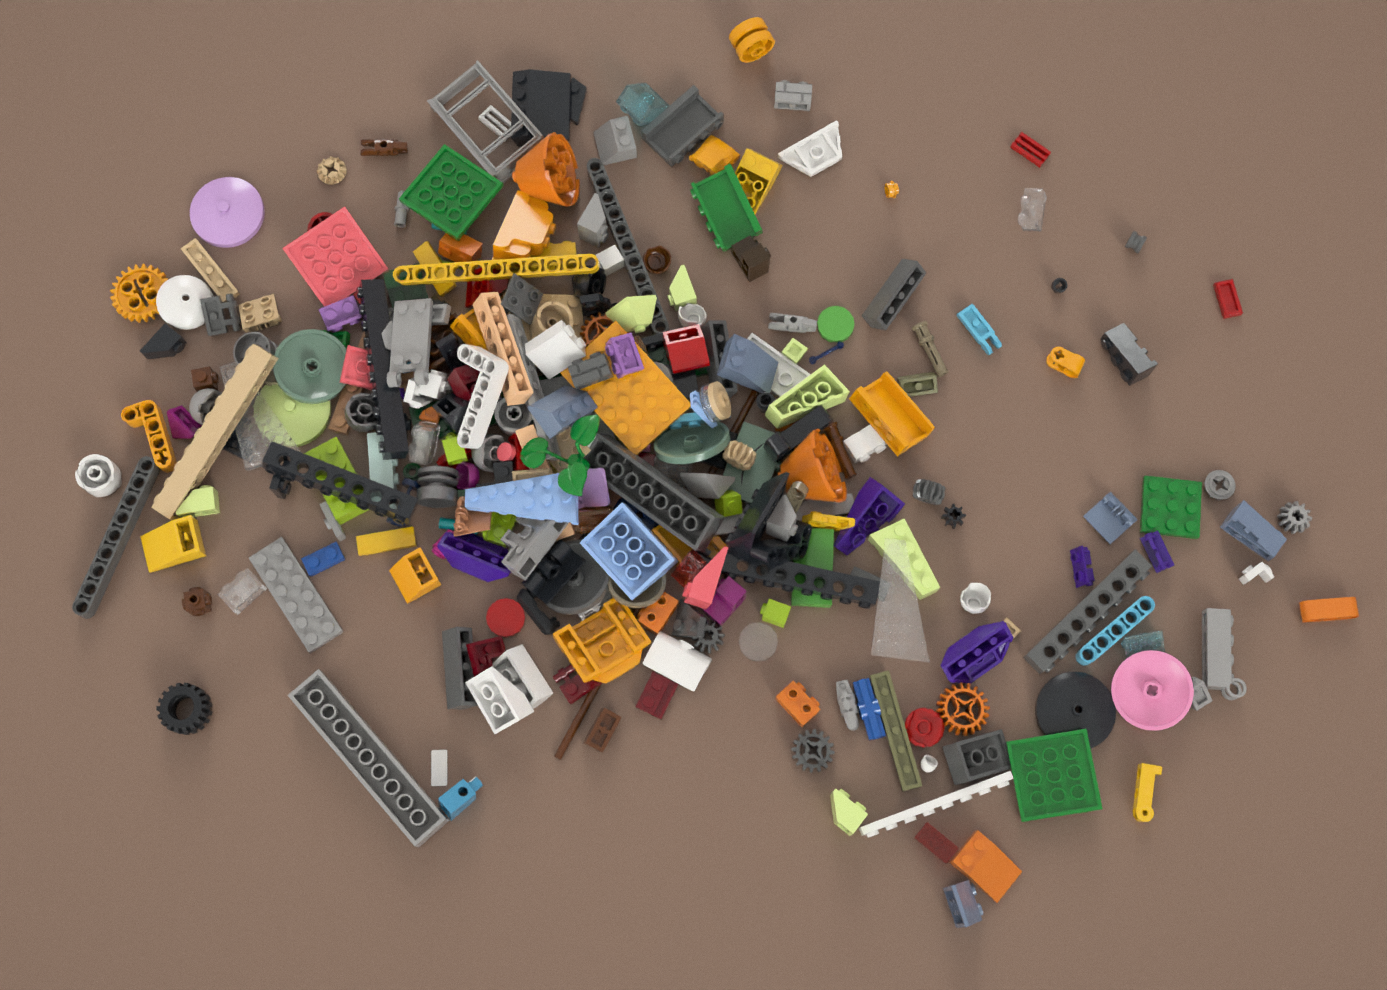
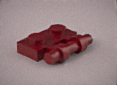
M571 664L566 668L562 667L559 669L558 673L552 677L556 683L564 679L565 683L559 688L567 701L573 704L601 685L602 682L591 680L584 683L578 674L571 679L569 674L575 671Z

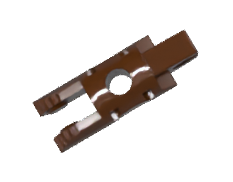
M394 139L361 140L362 146L374 147V149H362L361 156H398V154L408 153L407 142H398V140Z

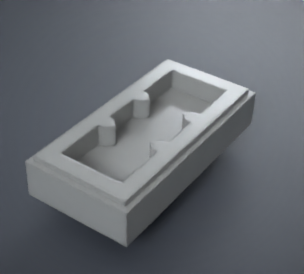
M327 502L319 504L326 517L324 522L327 528L333 530L339 541L346 539L342 527L335 519Z

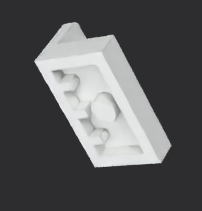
M411 378L408 381L404 402L409 403V406L413 408H420L433 402L434 398L418 394L420 385L417 386L414 378Z

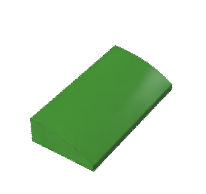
M812 528L806 555L803 559L793 560V562L833 571L834 529ZM802 575L795 576V581L798 584L805 582ZM814 580V585L817 588H823L824 583L822 580ZM798 590L791 592V606L830 608L832 606V600L821 599L820 595L806 596L802 595L801 591Z

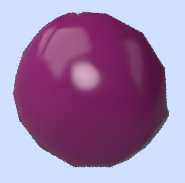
M459 463L456 467L458 471V485L456 488L459 490L476 488V484L479 483L480 479L479 469L473 463Z

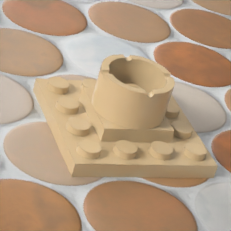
M543 294L531 325L522 320L527 341L529 342L561 320L573 328L578 338H583L580 336V332H583L581 330L583 315L580 299L576 295Z

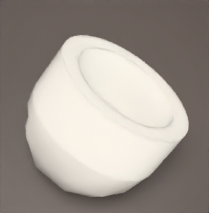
M925 755L920 763L921 769L925 772H932L937 767L938 761L931 755Z

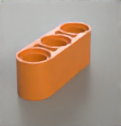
M1356 597L1316 599L1299 602L1302 622L1344 620L1359 617Z

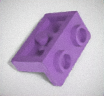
M354 295L318 309L327 331L332 330L333 333L343 329L342 325L347 323L354 325L360 322L359 318H362V315L359 314V306Z
M632 333L610 338L606 342L605 351L610 356L612 371L618 379L624 375L644 369Z

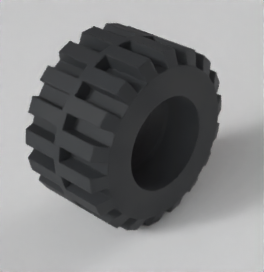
M184 682V684L176 683V687L169 686L168 692L163 691L162 695L164 696L162 699H158L160 706H156V711L160 712L157 715L158 719L162 720L160 723L167 727L168 730L178 734L190 735V733H197V729H204V723H209L210 719L207 718L208 715L212 716L213 711L210 708L213 705L209 702L211 698L205 694L206 692L203 689ZM191 698L194 704L193 712L188 718L179 720L176 715L178 704L183 699Z

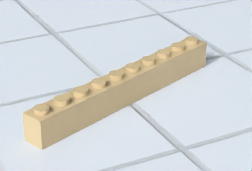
M253 344L246 350L243 361L236 366L233 377L226 382L225 390L216 398L215 406L205 416V422L195 432V438L185 448L182 459L175 464L174 472L165 480L164 488L154 498V504L151 508L170 520L180 518L176 515V510L194 489H198L279 359L278 357L256 344Z

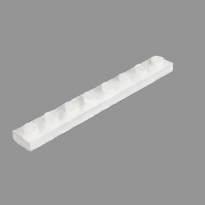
M1011 771L862 826L859 828L862 836L867 834L869 838L879 834L878 830L884 827L888 831L898 827L897 823L904 820L906 824L917 820L916 815L923 813L925 817L935 813L934 809L940 806L943 810L954 806L953 802L960 799L962 803L973 799L971 795L977 792L981 796L991 792L990 788L997 785L998 789L1010 785L1008 781L1013 779Z

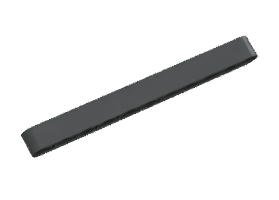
M591 158L587 162L588 177L594 192L599 196L607 224L616 246L624 259L625 268L636 295L644 296L649 294L656 295L657 297L604 165L600 159ZM593 168H599L597 171H592ZM600 183L606 184V185L603 186V187H599V186H598V184H600ZM606 199H611V200H612V201L609 202V203L604 202V200H606ZM614 214L618 215L617 218H611ZM620 230L625 231L624 234H617ZM626 246L632 247V249L628 251L624 250L623 248ZM632 262L638 263L635 267L630 266ZM639 278L645 279L642 283H638L636 280ZM657 297L655 311L659 313L653 316L652 324L649 325L653 335L662 333L656 331L658 327H664L665 330L663 332L669 331L668 321Z

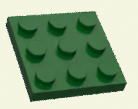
M1145 475L1142 482L1140 533H1153L1158 530L1160 535L1200 538L1202 482Z

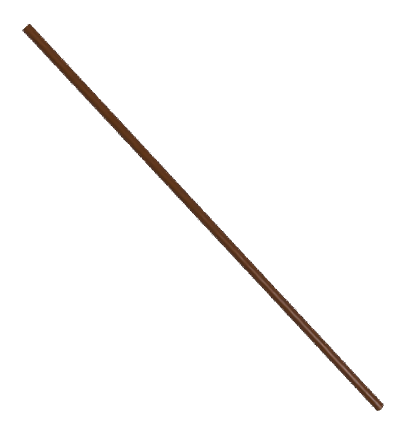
M752 389L730 430L731 432L738 433L759 392ZM711 466L707 474L715 475L718 468ZM642 608L633 609L632 613L636 619ZM601 685L587 694L554 757L562 759Z

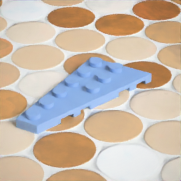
M559 473L465 489V507L467 510L487 513L491 511L498 512L501 515L513 514L516 517L537 520L549 519L559 523L570 522L573 525H579L578 496L568 494L559 487Z

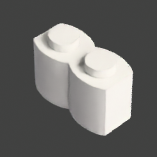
M871 425L848 437L843 442L847 453L854 463L867 461L870 458V454L882 452L886 449L885 445H887Z

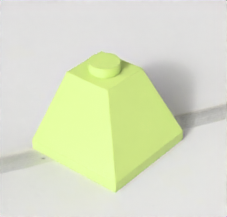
M656 295L626 297L608 310L606 316L613 322L617 321L626 332H644L646 327L652 324L657 297Z

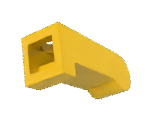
M1145 763L1138 764L1133 817L1139 822H1148L1154 816V811L1151 807L1155 775L1162 774L1161 766Z

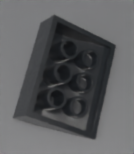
M532 69L514 71L512 83V100L534 124L544 138L548 134L556 132V134H562L567 141H570L571 74ZM513 112L511 113V127L519 121ZM523 126L511 136V139L518 147H522L534 136Z
M785 472L764 482L760 489H755L751 498L753 499L752 503H747L743 511L744 517L737 520L734 534L730 533L726 540L728 553L748 562L751 557L750 552L753 544L756 541H760L766 530L769 517L784 494L790 473Z

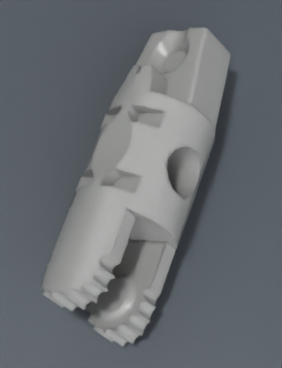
M770 313L769 318L777 322H770L768 329L799 333L816 332L817 320L808 319V317Z
M848 680L836 682V690L841 717H844L847 728L855 731L859 726L857 718L859 712L855 695Z

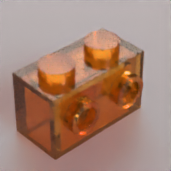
M603 506L578 509L579 525H574L575 532L580 534L590 533V530L595 529L613 511L612 507Z

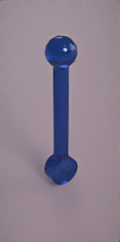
M838 342L836 346L816 357L811 356L809 358L810 364H815L818 359L838 348L842 349L844 343Z

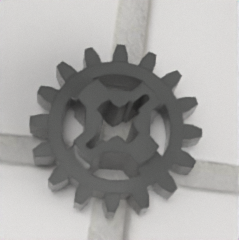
M813 729L812 734L805 730V736L798 734L800 740L793 741L796 747L791 748V751L796 752V754L792 756V759H798L796 766L802 764V771L809 768L810 773H813V770L816 768L819 773L821 772V766L825 769L828 767L826 761H833L829 755L835 754V751L830 750L834 744H828L829 736L822 737L823 731L818 735L816 734V729ZM809 738H816L819 741L811 742ZM801 744L804 747V754L800 756ZM824 746L826 748L825 758L821 754V750ZM809 747H811L812 749L815 747L817 748L816 756L815 754L810 755L808 753L810 750ZM815 760L818 764H809L807 761Z

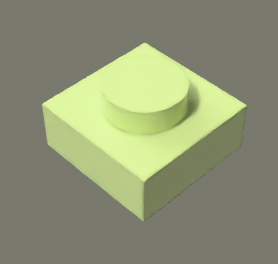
M792 338L781 354L798 364L808 351V348Z

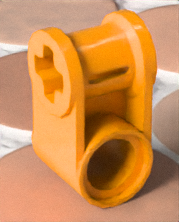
M1055 347L1047 356L1046 363L1050 368L1064 373L1070 378H1078L1085 359L1063 347Z

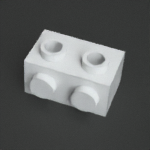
M431 369V373L428 372V384L420 385L418 394L436 399H441L446 394H450L452 388L447 381L448 374Z

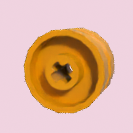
M760 17L743 21L729 35V41L736 49V54L745 63L762 58L775 45L772 34L768 31L766 23Z

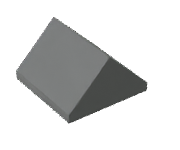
M680 472V477L689 492L698 498L719 499L735 481V477Z

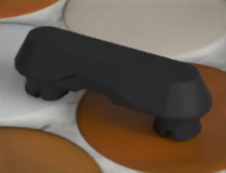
M522 588L517 595V601L544 635L553 634L560 627V622L557 621L556 617L549 619L543 611H540L536 601L533 599L536 596L528 589Z

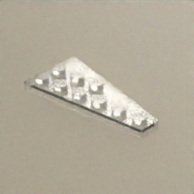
M236 362L220 366L224 387L226 382L235 373ZM258 391L235 428L244 466L247 471L263 467L262 460L272 441L301 452L262 394Z
M885 538L871 655L930 662L905 540Z

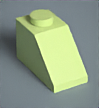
M685 265L680 266L669 287V295H667L669 304L674 306L675 311L679 310L680 306H686L687 303L697 304V297Z
M210 485L200 486V489H194L176 510V515L182 518L189 515L200 517L219 514L218 491Z

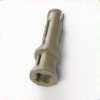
M927 321L920 322L912 327V331L916 333L919 345L924 347L937 377L944 376L948 373V370L933 342L935 337L931 335L927 327Z

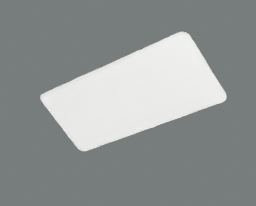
M447 750L431 751L432 786L447 785Z

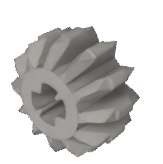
M1298 501L1293 503L1287 502L1285 507L1282 506L1279 509L1281 513L1277 515V518L1282 520L1279 522V525L1285 526L1284 531L1290 529L1291 534H1295L1297 531L1302 533L1305 530L1304 528L1310 527L1309 522L1313 517L1307 514L1311 510H1305V504L1299 506Z

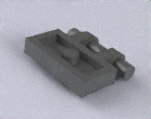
M233 293L226 294L227 302L223 303L220 296L200 299L208 336L228 333L227 325L231 324L233 331L241 330L239 324L241 319L237 315V301L234 300ZM224 308L229 309L230 319H225Z

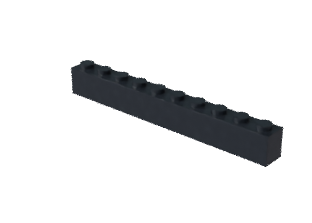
M384 279L361 280L360 286L356 289L357 298H360L361 304H359V314L363 315L361 330L365 332L363 343L364 349L368 351V354H366V365L370 366L368 380L373 386V389H371V400L375 401L373 415L374 418H377L378 422L376 424V435L380 436L378 451L382 453L383 460L406 459L409 448L400 387L390 388L387 384L391 351L385 348L381 335L390 322Z

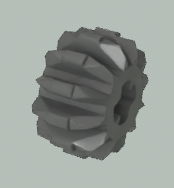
M918 479L914 484L912 496L928 504L940 505L942 500H944L946 488L934 481Z
M706 620L702 638L692 637L693 641H697L694 644L695 648L702 645L700 648L702 653L705 648H708V654H711L712 647L715 651H718L719 647L717 644H724L721 638H724L725 634L719 633L722 630V626H718L715 629V621L710 626L709 621ZM705 633H708V635L711 633L712 640L708 641L707 639L706 641L704 639Z

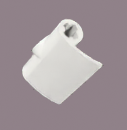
M660 631L650 647L643 665L694 692L703 674L708 669L712 658L695 650L689 643L680 639L678 641Z

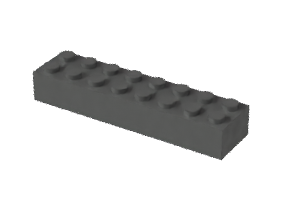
M597 433L589 448L591 451L584 457L590 464L589 468H603L605 470L607 486L695 551H705L725 517L641 457L632 453L609 434Z

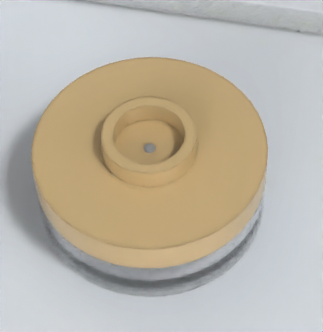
M716 381L700 388V402L707 418L711 422H718L729 418L731 415V403L724 386Z

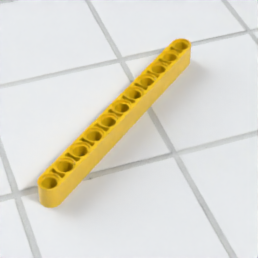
M593 254L407 265L395 268L393 277L402 285L511 279L513 275L511 268L514 264L520 265V270L515 274L521 278L592 274L599 270L600 262ZM590 259L596 261L593 268L586 267V263ZM574 260L577 262V266L574 269H568L567 264L570 261ZM551 262L558 263L556 270H549ZM538 263L539 269L535 272L530 271L531 264ZM500 265V273L493 274V268ZM479 266L482 267V273L474 275V269ZM458 268H463L464 273L457 277L455 271ZM444 269V276L437 278V271ZM421 270L426 271V276L423 279L418 278V273ZM406 271V279L400 280V273Z

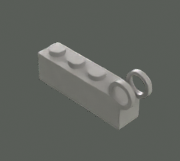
M1206 608L1202 611V680L1207 689L1221 690V694L1225 699L1236 700L1245 695L1247 687L1243 680L1234 678V674L1231 673V666L1234 664V655L1231 654V646L1234 643L1231 627L1233 626L1234 618L1231 615V609ZM1230 684L1236 686L1238 690L1237 695L1230 691Z

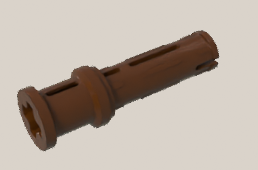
M832 422L822 431L826 433L833 446L845 479L853 478L857 473L843 444L844 437L841 436L838 430V423Z

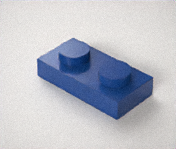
M337 541L301 558L310 577L346 560Z

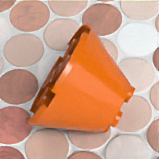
M556 132L548 134L516 162L515 171L512 173L515 183L517 182L520 191L527 193L530 197L565 207L573 206L579 197L580 179H576L575 169L578 168L576 158L570 144L562 134H556Z
M815 429L781 463V472H778V475L785 472L790 473L786 484V494L793 482L799 481L808 487V493L804 500L844 502L847 498V488L845 481H841L839 474L843 472L827 436L824 433L820 434V429Z

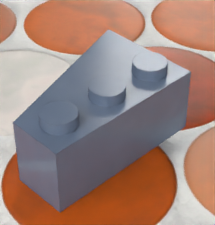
M1244 500L1231 510L1220 526L1221 529L1267 561L1276 556L1287 540L1280 531L1276 530Z

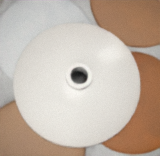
M179 275L168 279L162 284L157 293L156 306L158 313L167 324L178 329L190 330L205 324L200 299L214 296L211 289L202 280L189 275ZM183 296H188V297H189V300H188V301H184V300L182 299V297H183Z

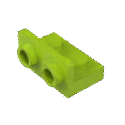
M492 512L490 530L481 531L484 541L505 548L506 544L500 539L508 529L513 531L517 517L513 514L501 515L498 512Z

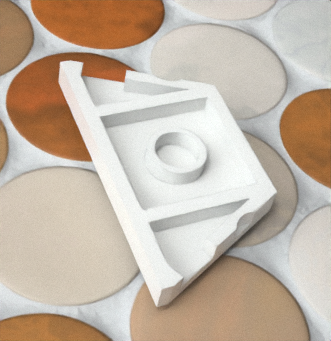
M836 120L778 153V158L810 177L842 160L838 121Z

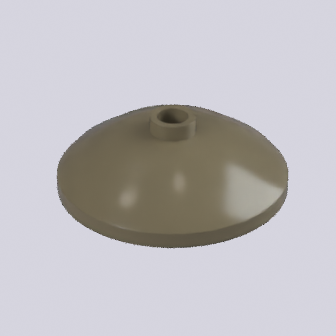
M664 574L634 600H631L611 577L608 581V589L612 597L620 604L631 608H643L652 605L660 599L666 587V575Z

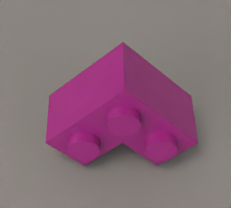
M730 576L726 579L722 578L718 582L712 604L706 610L703 609V613L712 621H715L718 626H722L746 599L747 591Z

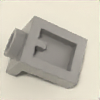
M1191 677L1194 689L1191 707L1197 711L1213 700L1204 681Z

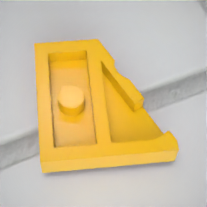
M811 511L810 514L802 516V522L817 528L834 529V532L855 526L854 518L826 515L818 511Z

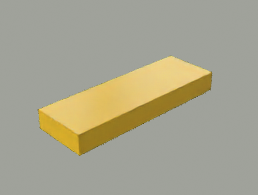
M428 241L413 251L420 265L442 263ZM444 269L437 271V278L444 276ZM455 282L433 284L442 297L457 286Z
M413 526L356 536L359 556L417 546Z

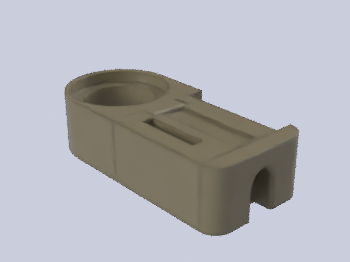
M799 481L793 482L786 494L795 514L808 493V487Z

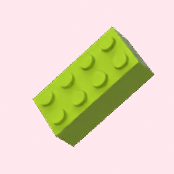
M337 437L304 453L357 474ZM324 475L317 477L318 480H325L327 478ZM338 482L335 484V486L338 488H341L345 485L342 482ZM356 489L353 491V493L356 495H360L363 493V491L360 489ZM323 494L340 525L369 510H362L351 502L344 503L336 496H326Z

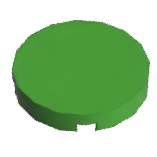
M828 307L818 317V332L828 342H843L853 333L854 318L844 307Z

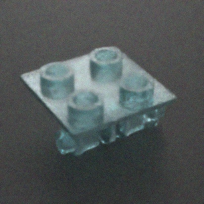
M1163 631L1124 637V640H1121V646L1125 648L1126 659L1142 651L1154 650L1165 652Z

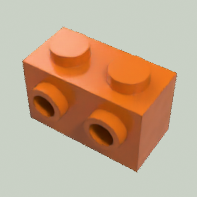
M445 233L439 240L438 254L454 262L478 261L481 257L483 243L465 234L457 241Z
M664 592L658 601L647 606L646 609L643 607L637 615L639 624L657 636L678 607L679 601Z
M792 681L776 696L775 700L803 728L821 710L819 708L820 704L814 697H808L805 693L806 689L800 682L796 684Z

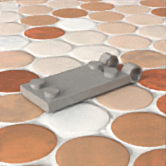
M431 298L395 301L390 370L387 373V384L390 388L401 386V373L415 372L414 380L417 386L427 385L429 382L428 372L433 301Z

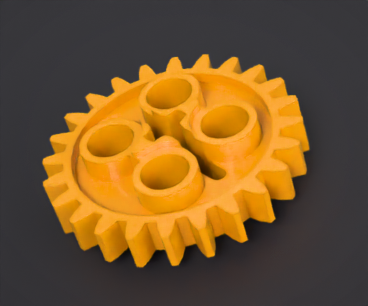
M135 264L134 270L127 267V273L121 271L123 276H116L118 283H112L115 289L110 290L113 294L110 297L114 302L112 306L119 315L121 314L124 319L128 318L131 322L135 319L140 323L143 318L147 323L148 317L155 320V314H160L156 306V297L154 299H151V297L157 294L162 284L168 280L164 272L161 273L158 267L155 269L152 265L148 269L145 264H142L141 268ZM149 279L148 283L143 284L145 280ZM135 280H137L139 287L142 289V294L148 302V307H146L144 300L141 298V293L134 283ZM132 287L131 291L126 292L128 288Z

